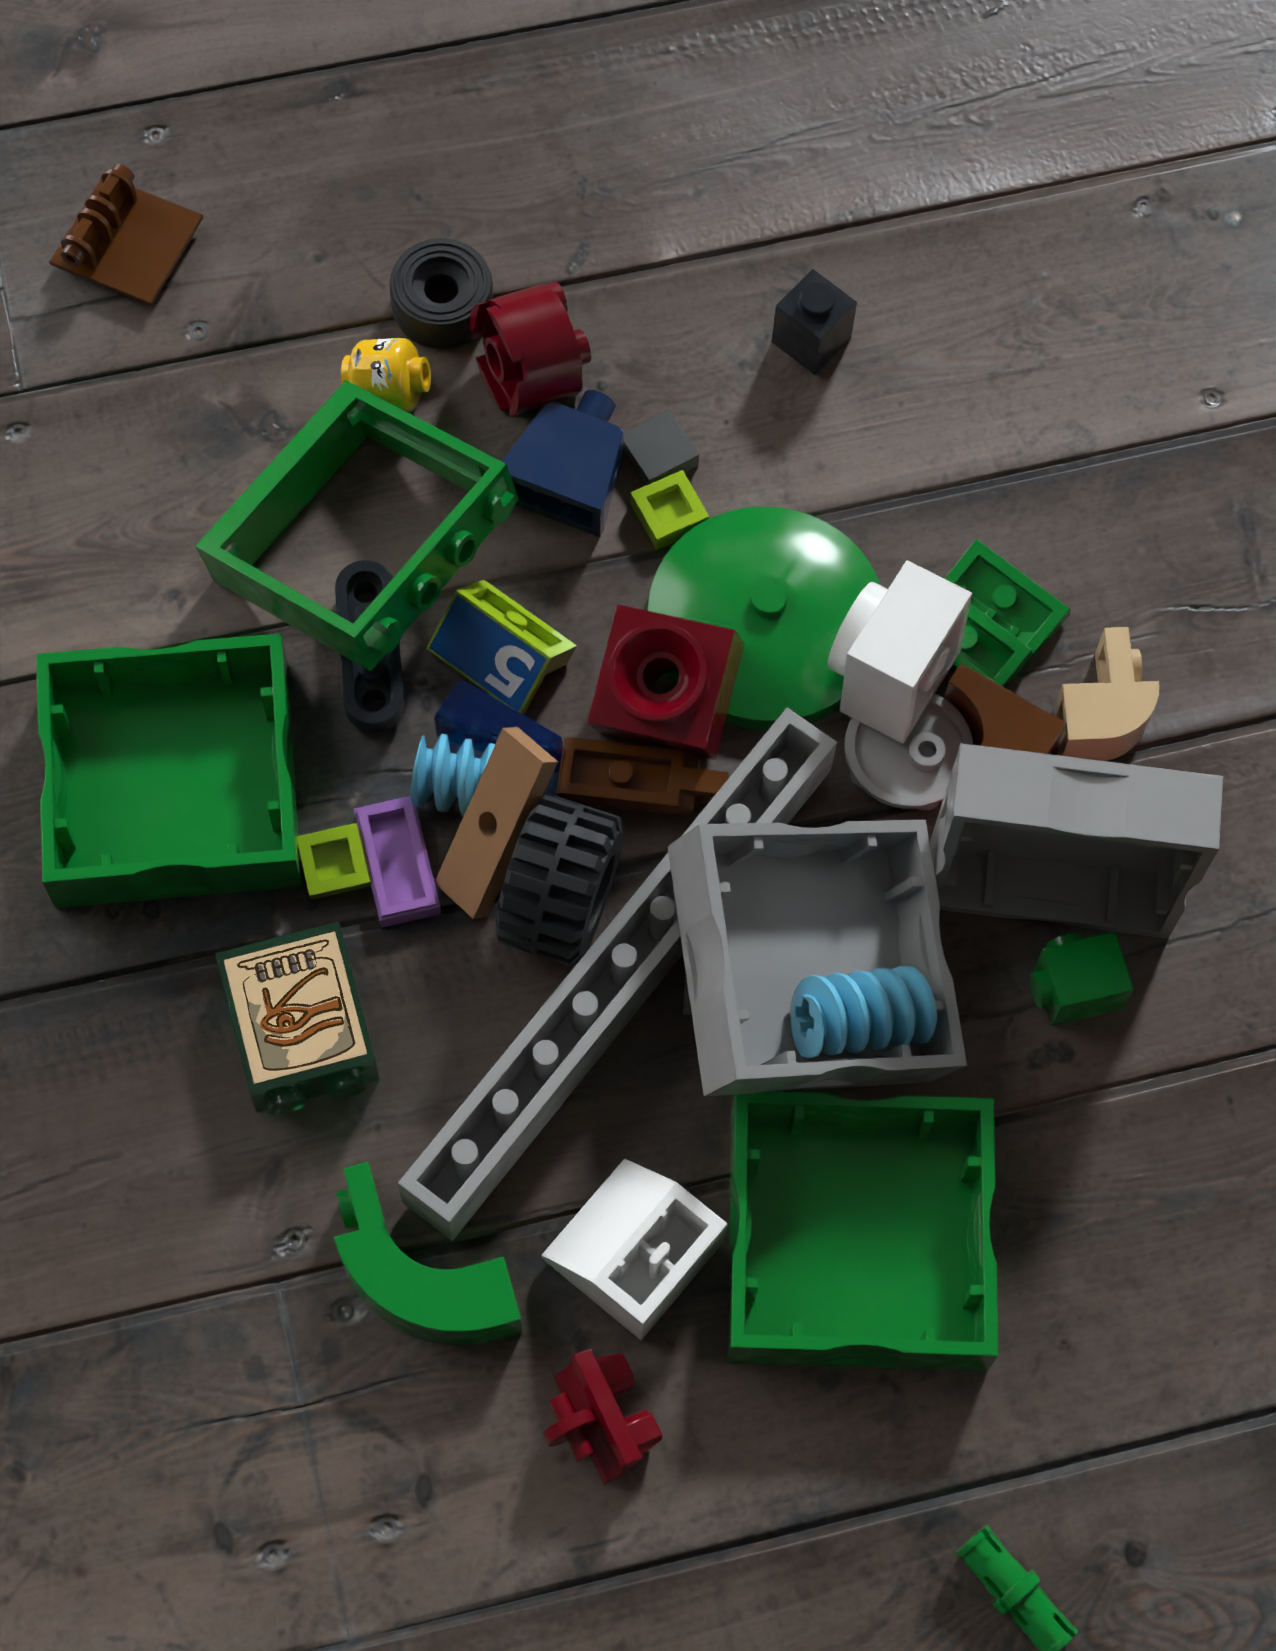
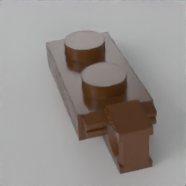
M567 737L564 738L556 796L582 805L678 815V813L693 814L694 806H707L729 779V772L699 769L700 760L685 756V750Z

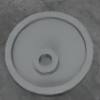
M934 694L904 744L851 718L846 731L844 752L851 780L872 798L896 808L927 811L934 809L943 801L960 744L973 745V739L969 726L961 713L946 699Z

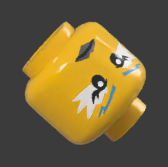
M408 339L362 340L352 349L351 355H346L343 358L341 384L347 380L409 413L418 405L421 393L429 391L431 370L428 359L426 357H419L416 347Z

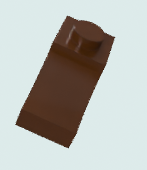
M960 663L948 682L944 699L950 702L964 717L971 731L973 745L1053 755L1065 729V721Z

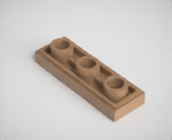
M518 727L502 728L435 880V885L473 919L489 916L503 885L523 826L532 809L541 800L558 763L555 758Z

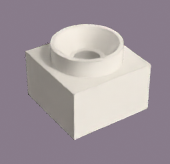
M906 560L888 589L875 582H870L861 591L848 611L836 635L828 658V669L844 676L840 712L904 744L961 651L972 592Z

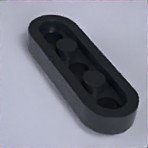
M370 560L356 561L347 565L339 573L335 582L337 615L354 624L373 602L362 603L356 598L364 592L373 593L377 597L393 579L390 571L382 564ZM400 642L392 652L385 654L371 671L340 654L343 702L349 721L356 728L369 733L383 732L395 726L402 718L405 709ZM374 699L385 703V706L379 711H369L364 707L367 702Z

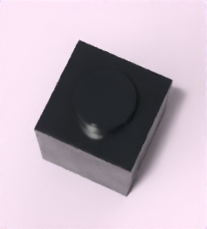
M812 269L776 305L771 342L815 375L851 339L857 301Z

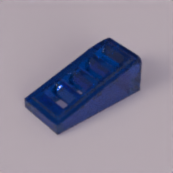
M458 681L434 717L438 739L441 734L448 735L449 743L458 746L462 745L465 738L472 739L473 750L483 753L489 743L496 744L502 728L518 727L558 761L554 772H558L560 769L563 751L561 736L466 681Z

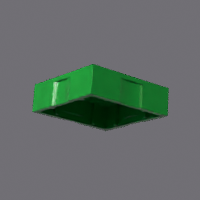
M282 633L196 640L163 649H136L123 646L36 654L38 734L45 757V781L40 798L42 881L54 908L302 887L301 858L297 844L299 827L289 671Z
M784 1091L735 1094L731 1111L727 1363L988 1372L998 1357L997 1262L993 1253L989 1226L990 1208L995 1190L994 1099L902 1095L883 1100H855L834 1096L829 1093Z

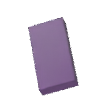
M411 796L354 808L355 820L381 928L440 915L441 907L417 808L413 806Z

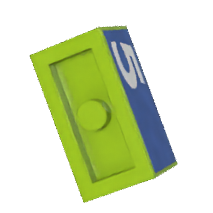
M481 580L455 591L426 649L520 716L526 712L545 675L567 665L577 645L490 583Z

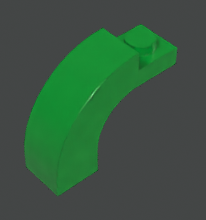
M369 1162L343 1168L348 1188L336 1191L345 1229L358 1226L359 1230L335 1236L334 1240L343 1268L359 1296L376 1314L392 1326L409 1335L447 1345L482 1344L522 1333L521 1317L504 1256L458 1269H436L415 1262L396 1246L387 1231Z

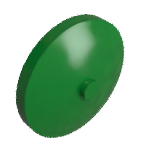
M748 507L721 513L705 520L684 534L671 547L654 576L649 594L648 611L736 630L745 645L725 723L751 730L768 731L787 707L809 723L825 718L840 709L844 676L828 669L829 654L848 611L861 591L870 582H875L879 585L880 583L874 569L861 550L847 536L825 521L809 514L786 508ZM679 672L664 673V677L674 689L679 681Z

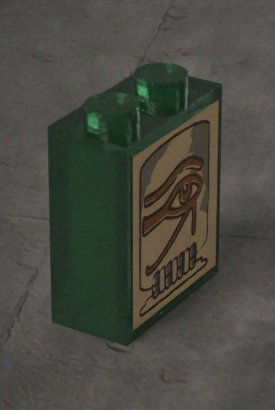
M339 922L215 953L250 1096L256 1113L268 1110L273 1115L294 1112L304 1107L307 1099L331 1093L333 1098L351 1097L365 1091L369 1087L368 1083L380 1080Z

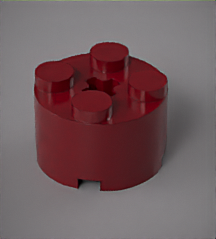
M557 282L546 285L540 284L475 304L472 308L470 315L471 338L482 337L485 355L476 357L481 377L495 405L501 411L510 409L509 416H515L543 407L548 402H559L575 397L583 390L582 365L591 362V349L585 333L581 329H573L567 314L568 307L564 291Z

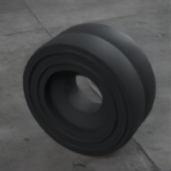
M436 238L413 245L398 258L389 281L391 307L396 323L411 340L431 348H453L473 340L470 331L472 308L475 304L493 299L492 275L486 261L474 248L453 239ZM436 284H448L454 287L458 294L452 301L439 304L429 300L426 292Z

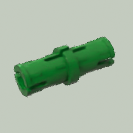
M988 1524L955 1552L957 1557L977 1576L987 1591L993 1596L995 1601L992 1603V1606L1000 1615L1007 1613L1039 1651H1059L1078 1633L1079 1630L1057 1609L1038 1585L1041 1578L1033 1569L1026 1571L1017 1559L1015 1560Z

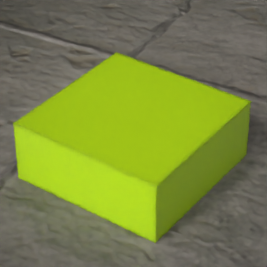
M683 470L630 492V504L656 550L678 541L692 528L709 519L708 513Z
M357 823L297 836V844L310 900L371 886Z

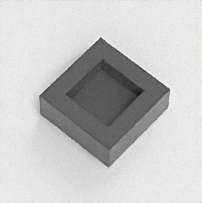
M670 410L624 433L623 453L645 486L681 470L685 473L699 466V453Z

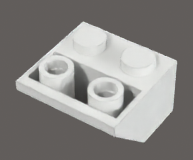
M624 1159L544 1251L541 1258L638 1339L642 1340L723 1244L727 1223L677 1182Z

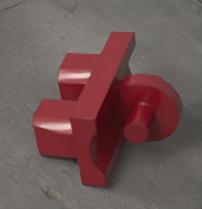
M590 1348L573 1355L570 1358L571 1364L554 1376L561 1394L549 1400V1403L558 1422L547 1428L543 1435L550 1447L568 1442L577 1462L591 1457L605 1485L624 1476L643 1458V1455L652 1450L662 1440L663 1435L653 1414L649 1413L647 1409L625 1418L620 1411L615 1397L627 1393L634 1386V1374L624 1354L617 1353L595 1358Z

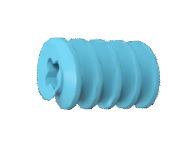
M441 734L433 749L426 747L425 736L423 735L415 759L410 788L413 806L423 808L432 793H434L437 811L448 812L458 797L461 816H464L495 744L489 743L479 759L474 756L472 739L465 738L458 752L454 754L450 752L448 735Z
M907 965L898 966L893 969L877 968L870 972L857 970L847 975L832 973L825 977L817 975L808 976L802 979L795 988L790 1006L791 1035L797 1051L802 1057L807 1059L819 1056L821 1050L828 1056H836L842 1053L844 1048L850 1053H859L865 1049L866 1045L875 1051L886 1048L888 1043L898 1047L909 1044L911 1040L915 1044L922 1045L929 1042L934 1034L937 1023L936 1003L930 985L924 975L915 967Z

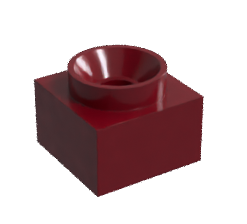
M617 604L587 722L602 735L655 747L685 750V754L716 760L745 645L734 629ZM672 671L679 672V681L672 691L665 694L655 693V684L661 675Z

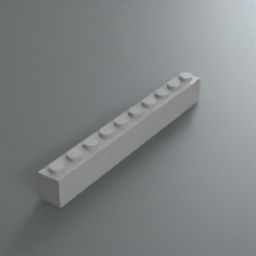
M787 707L684 834L698 824L784 823L788 825L831 771L837 742ZM669 853L666 854L398 1182L402 1203L451 1241L455 1239L683 955Z

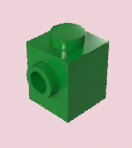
M1115 932L1083 939L1081 933H1070L1059 936L1046 944L1047 948L1042 949L1034 971L1029 974V983L1036 1006L1039 1009L1046 1007L1051 1026L1123 1010L1134 988Z

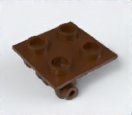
M115 164L113 169H106L103 172L100 180L79 211L70 229L63 237L49 263L54 267L151 306L203 220V215L135 188L132 182L135 178L134 173L122 164Z

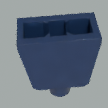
M587 390L576 410L557 402H548L543 406L502 461L507 464L519 498L515 505L601 537L619 475L624 448V431L619 426L609 423L616 407L615 402L609 396L600 391Z

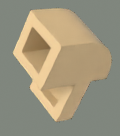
M1129 627L1104 628L1095 651L1098 683L1062 685L1053 708L1054 716L1066 722L1065 729L1057 746L1059 756L1109 761L1118 758L1132 749L1143 735L1158 701L1159 681L1141 682V653L1139 649H1131Z

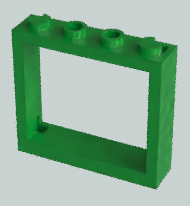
M345 380L195 547L213 581L371 671L385 654L392 652L397 647L402 635L417 617L436 602L440 591L461 567L471 562L478 547L494 528L508 519L519 498L507 464ZM369 438L469 492L353 624L252 565L364 440ZM229 545H231L230 550H229L228 552L225 551V549H226Z

